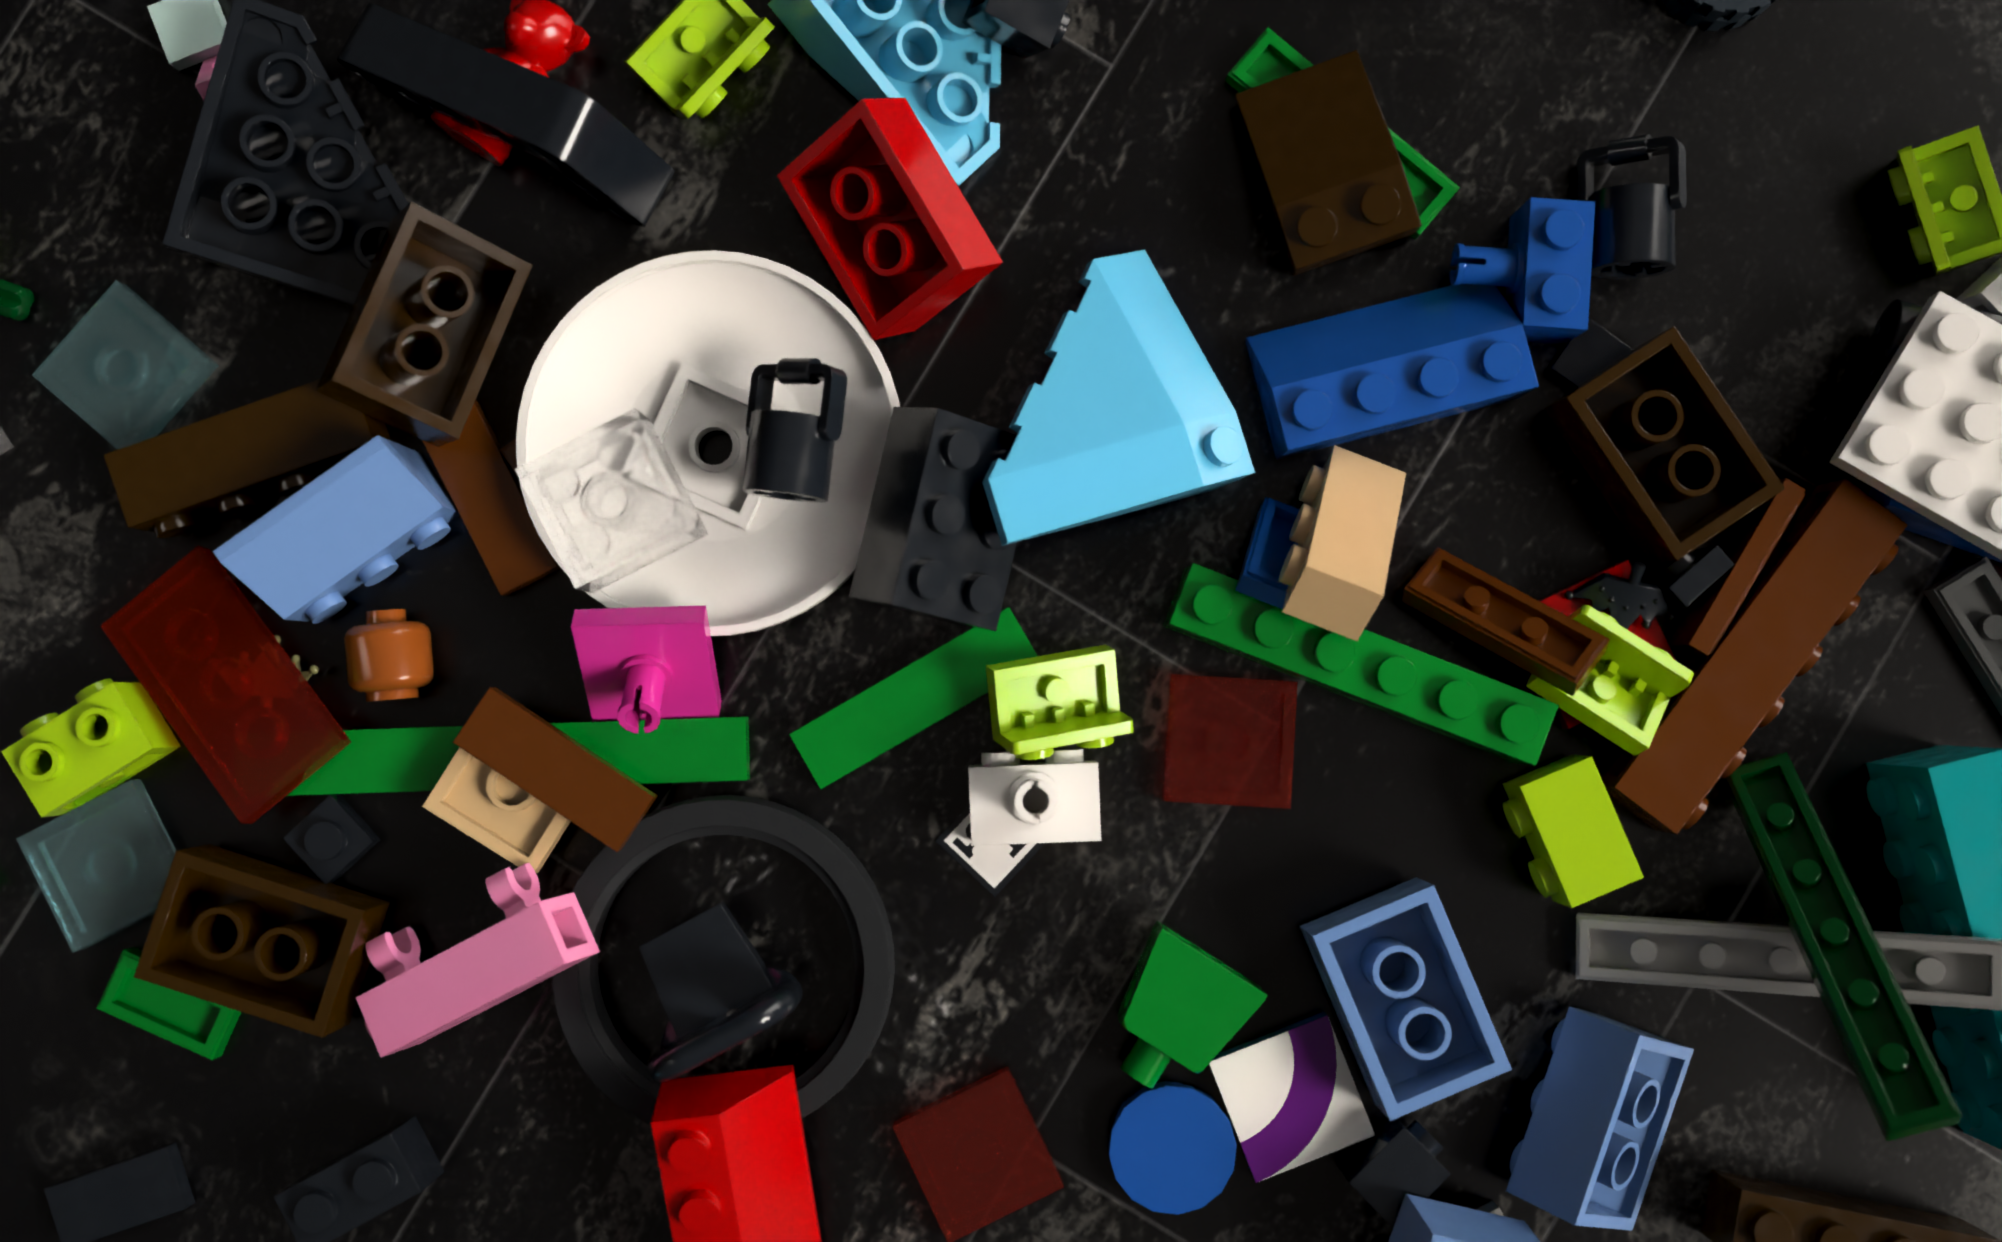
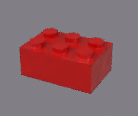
M871 98L860 100L777 175L873 340L916 331L1003 263L906 98Z

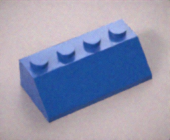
M1451 285L1250 336L1245 339L1276 460L1518 399L1539 387L1523 324L1496 286Z

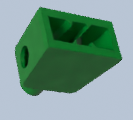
M1157 921L1152 928L1118 1012L1120 1025L1138 1037L1120 1068L1130 1077L1151 1089L1154 1088L1171 1059L1192 1072L1199 1074L1257 1011L1268 995L1258 984Z

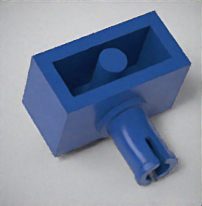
M1530 197L1510 216L1508 248L1455 244L1450 266H1457V269L1451 270L1449 273L1451 285L1470 284L1505 287V300L1522 322L1527 342L1565 344L1588 330L1595 202Z

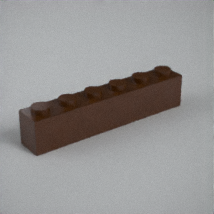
M1846 478L1817 485L1787 525L1712 655L1689 657L1683 664V666L1694 673V676L1687 688L1670 698L1650 747L1637 756H1633L1621 748L1600 775L1608 795L1654 830L1678 835L1681 829L1687 830L1692 827L1705 813L1709 803L1705 797L1718 779L1730 776L1743 762L1747 753L1743 746L1756 728H1762L1769 724L1781 711L1785 702L1781 695L1794 677H1800L1807 673L1819 660L1823 652V648L1819 644L1832 626L1842 624L1856 610L1861 600L1857 593L1870 575L1874 576L1880 573L1894 559L1899 549L1895 542L1908 524Z

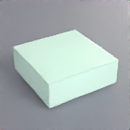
M161 0L147 6L168 63L175 69L180 71L218 55L227 24L218 0Z

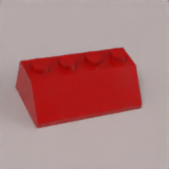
M793 1065L678 1078L661 1082L651 1120V1127L673 1242H822Z

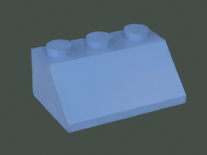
M377 435L215 549L213 553L221 564L284 620L309 622L311 620L313 624H317L342 610L347 604L343 597L362 583L369 587L393 574L399 567L395 560L416 546L418 550H422L444 538L451 530L447 523L460 514L451 496L418 451Z
M1569 1006L1566 1017L1559 1022L1553 1033L1551 1041L1553 1055L1545 1078L1538 1083L1532 1094L1530 1103L1532 1116L1525 1137L1517 1144L1511 1155L1509 1168L1512 1175L1506 1192L1575 1226L1632 1231L1694 1049L1602 1015Z

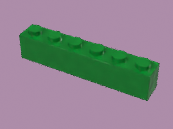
M1195 563L1185 568L1163 627L1513 763L1537 765L1559 707L1558 704L1365 629L1358 641L1349 639L1285 614L1278 607L1235 591L1238 582L1236 579Z

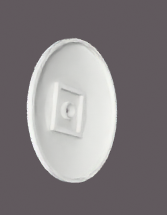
M712 250L666 255L629 268L596 287L566 314L544 343L530 371L518 412L516 459L520 487L531 520L551 556L579 587L607 608L706 605L711 636H732L755 632L781 624L803 614L829 597L855 572L893 407H900L899 398L887 364L867 329L845 304L810 277L772 260L739 252ZM783 358H817L822 364L842 369L846 373L847 389L842 432L834 444L828 502L782 500L752 495L742 491L748 445L746 417L751 376L758 365L778 364ZM774 381L771 410L792 411L820 416L824 381H820L818 384H782L779 381ZM718 430L728 433L733 444L729 458L717 465L704 463L699 455L701 439L711 431Z

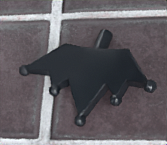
M1640 561L1634 562L1628 579L1602 573L1577 589L1566 591L1564 594V598L1567 600L1572 598L1591 600L1592 607L1598 611L1608 608L1610 616L1626 629L1640 615L1643 618L1641 626L1645 629L1651 626V622L1657 614L1666 617V620L1669 622H1673L1676 619V615L1669 612L1659 585L1641 582L1646 564Z

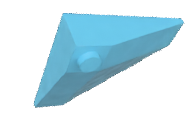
M771 0L767 4L807 54L858 101L871 98H906L957 186L964 182L1000 148V124L989 122V88H996L1001 85V45L962 23L971 0Z
M1145 250L1092 259L1087 263L1078 281L1087 289L1076 312L1068 310L1062 315L1044 354L1053 359L1041 385L1033 383L1028 386L1010 423L1009 428L1018 434L1005 460L997 458L992 461L982 482L1002 546L1210 492L1255 473L1236 410Z

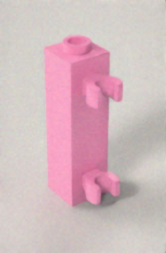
M523 864L514 870L508 867L485 879L491 899L504 911L506 919L422 963L419 959L421 953L420 943L416 933L410 926L392 935L390 932L383 933L365 943L370 962L379 972L383 973L386 982L356 997V1000L363 1014L366 1030L373 1039L380 1058L421 1044L599 953V948L575 893L541 901L539 897V879L531 864Z

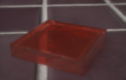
M1169 674L1162 800L1291 809L1298 682Z
M1008 1066L893 1123V1129L947 1242H953L1064 1187L1061 1175Z

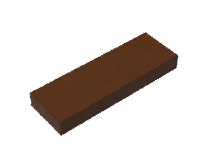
M475 400L459 439L440 447L422 440L500 595L508 596L561 569L536 531L528 513L520 483L512 467L500 452L501 446L478 401Z
M1787 478L1780 479L1785 489L1739 520L1722 549L1735 565L1689 605L1668 641L1672 650L1684 657L1712 655L1804 498L1806 489Z
M1439 547L1436 548L1403 590V603L1571 696H1574L1602 658L1610 641L1609 638Z
M489 687L453 741L454 744L616 852L622 850L658 796L496 687Z

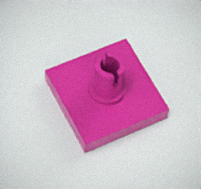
M706 605L574 610L571 630L592 722L618 721L625 730L639 734L640 720H645V733H650L657 729L661 719L720 718L722 699Z

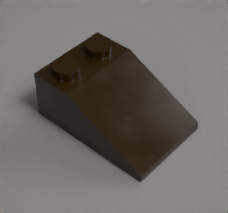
M1357 50L1235 94L1293 276L1415 234L1422 226L1401 159Z

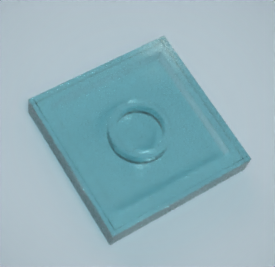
M115 280L32 376L116 449H121L157 436L219 365L132 289Z
M141 779L130 780L16 839L72 953L84 950L154 914L176 852Z

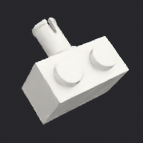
M1083 749L1054 750V754L1045 758V762L1020 763V759L1010 752L981 753L982 765H969L971 846L1101 841L1098 762L1095 760L1084 761Z

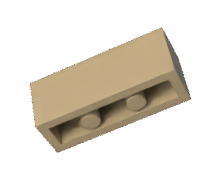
M1334 445L1323 468L1312 465L1299 495V501L1307 504L1301 506L1289 535V540L1298 543V546L1293 544L1290 548L1279 576V582L1288 585L1282 609L1283 613L1358 641L1384 596L1405 483V472Z

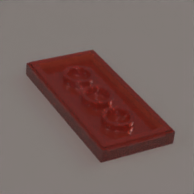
M199 545L100 626L240 823L253 824L351 743L348 736L208 548Z

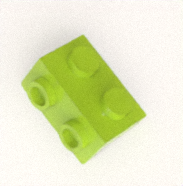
M681 0L623 63L678 118L689 119L696 113L702 119L726 96L727 91L721 84L738 67L743 73H746L767 53L770 45L764 38L775 26L766 17L759 18L743 0Z
M1979 125L1912 149V146L1897 150L1899 167L1888 170V175L1898 205L1902 206L1910 202L1912 204L1919 226L1909 229L1907 232L1919 266L1931 262L1936 276L2002 254V194Z
M1582 605L1568 617L1610 639L1602 658L1574 696L1567 694L1531 674L1526 687L1546 700L1558 704L1559 708L1633 756H1637L1650 747L1670 698L1690 685L1694 673L1675 661L1663 649L1652 646L1619 625L1612 616L1600 612L1589 605Z
M1107 645L986 665L993 740L1011 754L1016 755L1018 759L1038 760L1047 758L1054 754V748L1076 744V746L1081 748L1106 747L1114 743V736L1134 732L1133 719L1120 711L1115 649Z

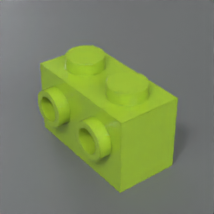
M111 678L95 682L75 695L78 704L60 715L57 712L49 713L26 724L20 730L23 738L1 751L41 818L74 814L181 747L142 682H114Z
M1571 754L1503 783L1509 800L1503 802L1505 816L1517 837L1525 836L1534 857V860L1528 862V868L1537 889L1543 897L1551 896L1552 901L1574 908L1644 878L1592 756Z

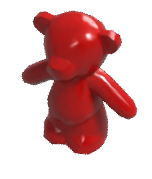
M512 0L510 13L504 21L506 48H487L482 50L549 77L547 72L565 64L573 52L584 50L589 45L590 36L582 26L575 25L572 17L554 2L548 0ZM434 112L431 115L432 120L453 139L496 166H502L509 156L512 146L451 120L442 114Z

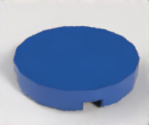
M1163 1081L1156 1083L1153 1089L1142 1087L1122 1103L1111 1126L1108 1154L1115 1179L1131 1200L1153 1212L1179 1215L1203 1208L1223 1191L1234 1171L1237 1144L1228 1116L1211 1095L1199 1088L1196 1089L1179 1082Z

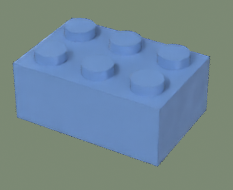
M1416 877L1300 926L1372 1100L1390 1121L1512 1070L1433 884Z

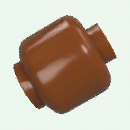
M406 609L365 612L366 624L352 627L346 632L344 637L349 686L358 692H365L366 702L418 698V688L428 685L434 676L429 627L418 621H406Z

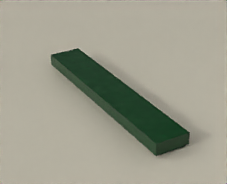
M1785 752L1740 765L1730 776L1724 778L1723 782L1886 1142L1959 1124L1962 1115L1788 753Z

